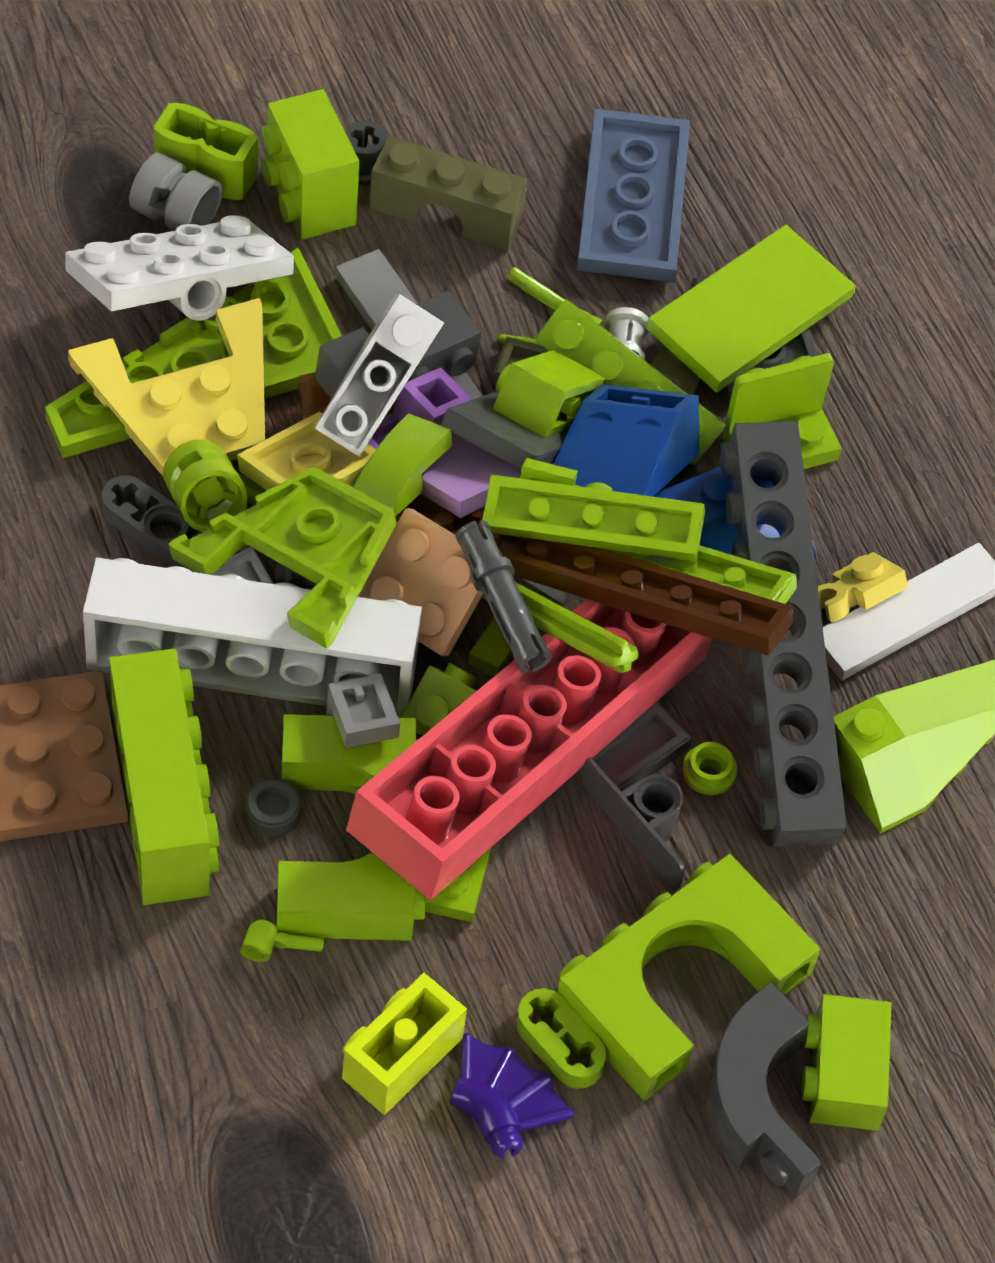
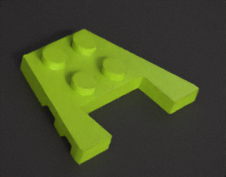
M313 466L256 496V505L235 516L225 512L208 521L210 529L189 540L183 534L168 544L172 559L196 573L212 575L244 545H249L317 584L287 612L290 628L327 649L333 644L397 523L394 509Z

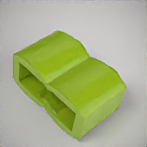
M168 103L153 126L154 153L162 152L184 163L187 173L191 170H197L219 181L222 185V198L232 200L244 199L258 176V136L253 131L232 121L213 120L199 108L182 103Z

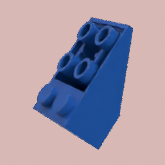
M602 384L582 401L553 465L577 470L578 474L575 485L585 487L590 483L599 482L610 486L612 491L653 497L699 454V395Z

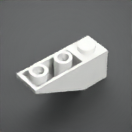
M395 294L362 346L316 424L315 429L360 457L444 322L401 294Z

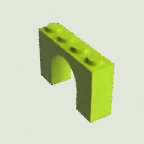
M284 714L282 780L291 784L296 790L343 791L356 795L358 789L418 740L416 739V718H398L400 721L398 738L345 748L334 716ZM372 852L364 857L347 862L279 861L277 928L279 932L324 939L412 941L414 920H424L425 896Z
M731 854L725 856L715 865L711 862H706L699 866L687 879L686 886L674 895L665 892L658 896L646 908L644 917L631 926L627 923L617 926L606 936L599 950L588 958L584 954L575 957L559 974L560 980L557 993L565 998L601 1039L606 1050V1060L644 1102L687 1070L694 1044L654 1002L644 985L642 969L654 956L678 946L707 948L729 960L758 992L769 983H772L783 995L812 975L821 948Z

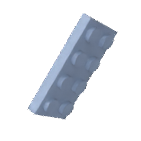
M595 109L577 271L675 282L690 120Z

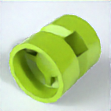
M191 440L179 445L170 453L164 464L163 479L181 515L193 529L205 532L210 529L208 521L225 512L235 516L245 511L248 499L245 485L237 471L233 468L226 453L217 444L207 440Z

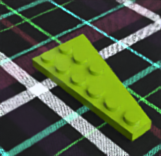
M299 247L290 252L294 255L293 274L249 283V285L232 296H226L221 307L225 308L258 298L261 300L263 315L264 399L318 383L315 379L320 345L342 336ZM215 315L201 321L192 320L188 317L161 333L159 342L143 352L139 349L134 350L123 357L122 361L130 383H136L229 357V354L216 324ZM88 381L83 382L45 406L47 423L63 459L131 439L125 432V426L109 407L105 408L94 395V389Z

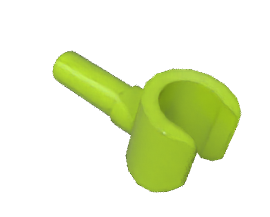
M260 919L254 921L249 926L240 952L243 957L251 961L267 962L271 957L274 947L322 952L324 938L279 932L277 926L272 922Z

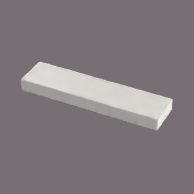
M978 542L907 581L908 588L867 610L859 607L848 613L843 619L824 626L823 634L827 664L841 681L847 679L995 596V561Z

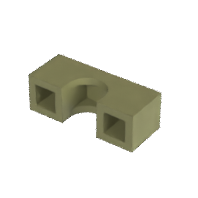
M388 135L371 172L369 209L416 223L425 204H438L450 209L459 217L462 223V238L508 252L524 217L528 179Z

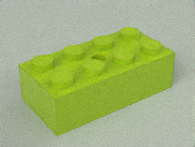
M176 648L109 657L112 714L143 905L210 896V875L219 873L217 853L219 835L215 813H210L208 798L211 797L208 769L207 765L201 762L200 749H202L199 718L198 715L193 716L191 701H194L190 668L179 669Z

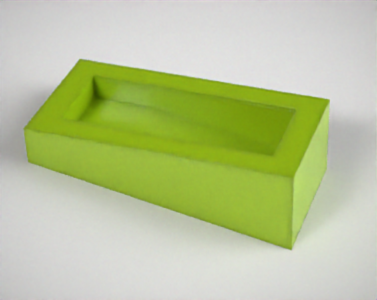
M495 617L470 651L468 660L469 665L493 677L504 669L513 654Z

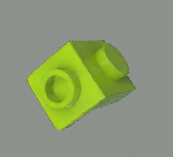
M451 663L448 664L445 671L429 665L401 718H416V733L423 736L478 690L473 687L477 677Z

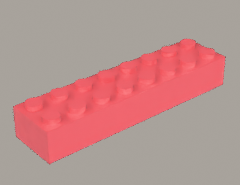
M586 599L572 612L637 647L638 659L632 662L630 671L619 673L547 633L544 634L542 638L552 655L551 661L546 666L535 672H531L529 669L527 673H522L519 671L514 659L356 791L346 831L431 901L585 765L587 758L596 756L705 660L713 638Z

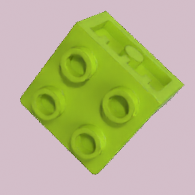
M830 353L814 357L801 356L790 363L766 369L754 368L743 375L737 376L734 381L725 422L726 426L722 436L724 442L728 443L735 423L798 421L803 468L807 469L838 461L842 448L822 410L834 366Z

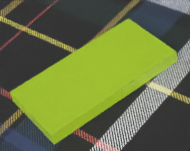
M786 224L650 316L646 329L717 393L733 382L737 376L750 370L852 298L856 285Z

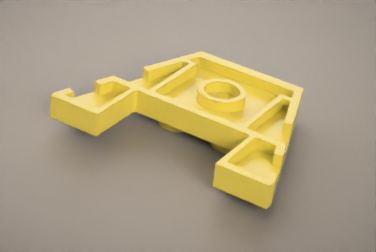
M260 298L216 310L215 321L229 357L136 383H130L113 338L68 350V361L77 375H83L93 387L94 395L105 408L109 407L125 426V432L162 476L164 464L170 453L179 445L191 440H207L217 444L226 453L230 461L238 459L237 454L265 440L263 315Z

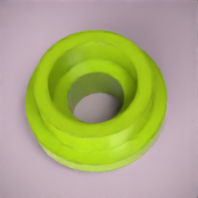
M704 742L687 753L683 762L682 773L686 783L696 792L705 795H718L730 789L734 784L737 775V763L729 749L724 745L716 742ZM709 767L718 774L709 775L702 772L701 769Z

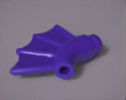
M464 1033L461 1040L459 1078L449 1104L467 1112L474 1118L485 1142L491 1145L492 1152L497 1157L504 1158V1152L510 1150L512 1157L520 1152L523 1147V1140L520 1136L522 1131L565 1121L574 1116V1110L569 1108L557 1096L551 1074L528 1066L516 1054V1049L513 1046L495 1047L486 1045L474 1038L470 1033Z

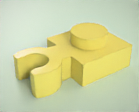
M875 552L857 557L851 564L832 574L833 583L818 586L820 609L825 608L827 620L831 623L846 617L850 612V608L855 605H859L867 610L908 588L905 570Z

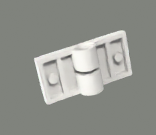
M237 215L226 216L220 222L202 226L184 224L178 226L176 231L161 234L138 233L133 235L130 240L120 242H92L87 244L84 249L65 252L66 272L110 311L168 300L188 318L196 321L206 320L216 314V310L220 309L225 301L226 288L293 274L294 255L253 224L248 218Z

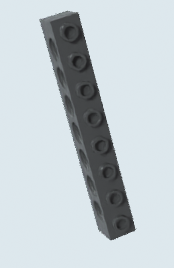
M798 421L735 423L728 443H722L720 451L723 475H730L732 492H727L726 495L727 521L729 524H736L738 540L732 542L731 555L794 573L797 579V589L786 603L793 606V624L788 629L792 637L787 639L781 638L769 656L745 648L742 649L745 674H753L755 692L750 693L748 697L749 721L752 726L758 725L760 745H755L754 769L757 778L764 777L766 797H761L759 806L761 827L763 830H770L772 847L837 844L847 829ZM764 476L773 483L774 487L762 488L756 485L751 477ZM761 524L770 525L778 531L780 536L776 538L766 537L759 532L757 526ZM776 674H786L795 680L798 688L795 690L783 689L775 682L773 676ZM782 725L796 727L802 733L804 740L800 742L787 740L781 734L779 727ZM794 776L803 779L809 786L810 793H794L788 788L785 778Z

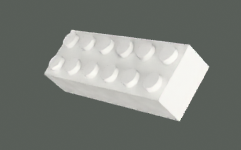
M96 557L83 609L87 670H102L104 673H110L109 657L176 648L179 669L190 668L193 686L327 706L329 683L340 682L350 677H365L381 673L396 714L401 718L410 702L417 664L422 607L408 605L396 599L381 601L357 597L333 644L326 649L290 628L287 612L311 590L302 589L290 583L269 584L249 581L231 574L216 576L192 572L179 566L163 568L138 564L126 558L111 560Z

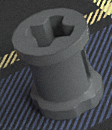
M363 120L350 124L345 133L359 159V163H361L358 185L367 186L371 184V172L387 140V134L381 125L373 121ZM371 135L372 143L368 144V138Z

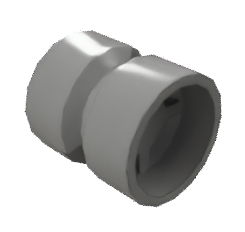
M155 152L143 163L134 179L129 195V206L132 210L155 222L162 221L165 218V225L173 231H176L178 226L184 224L207 225L211 224L220 206L222 185L219 181L197 170H191L187 173L184 163L162 152Z

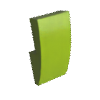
M408 413L372 454L353 488L394 509L396 517L424 491L422 473L453 446L451 429Z

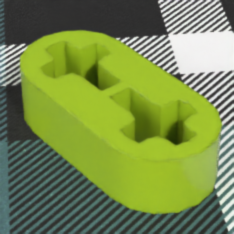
M542 988L528 992L520 1001L516 1017L517 1031L521 1038L565 1086L583 1089L594 1085L601 1078L606 1060V1050L601 1039L565 998L556 991ZM535 1009L542 1015L549 1011L553 1013L551 1025L554 1031L544 1021H540L537 1024L532 1023L533 1011ZM569 1048L578 1056L586 1052L590 1055L588 1068L581 1063L573 1066L568 1064Z

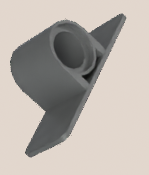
M587 758L581 777L584 789L674 892L680 890L685 867L665 843L675 833L683 803V793L678 783L672 778L661 774L649 775L621 792L592 758ZM657 806L665 812L655 813L649 811L646 807Z

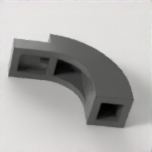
M769 983L739 1009L725 1031L711 1075L710 1108L718 1137L737 1167L740 1169L757 1155L760 1159V1166L766 1176L777 1186L782 1187L784 1185L796 1198L813 1184L822 1161L778 1115L768 1096L766 1078L777 1066L802 1047L810 1023L772 983Z

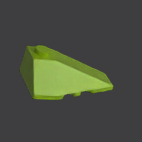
M995 660L875 695L833 716L841 779L880 834L926 811L937 799L942 789L953 778H957L975 754L995 737Z

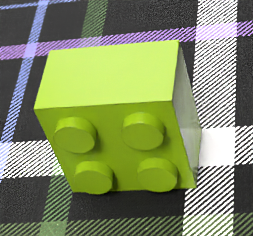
M320 89L268 103L267 125H263L261 129L267 157L261 159V167L267 185L269 187L275 186L279 193V208L286 223H293L301 240L356 225L359 159L325 90Z

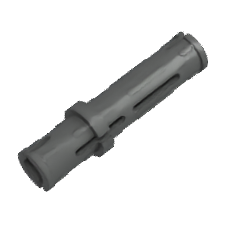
M480 520L478 526L481 531H479L476 521H472L461 527L456 533V539L473 571V574L470 576L476 590L483 592L500 630L513 653L519 671L527 673L529 669L531 672L542 669L551 661L552 655L514 582L515 580L512 576L515 573L514 567L509 558L502 556L493 539L494 537L488 523Z

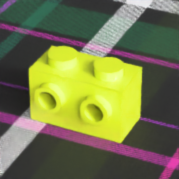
M423 973L407 989L402 988L396 992L387 1002L382 1013L368 1027H361L349 1038L342 1050L344 1054L342 1079L385 1116L463 1039L467 1008L427 974Z

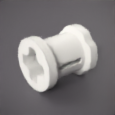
M629 307L611 310L606 315V330L645 360L646 355L641 349L643 338L649 333L646 329L648 316L642 311ZM629 323H632L633 327H631L628 331V325Z

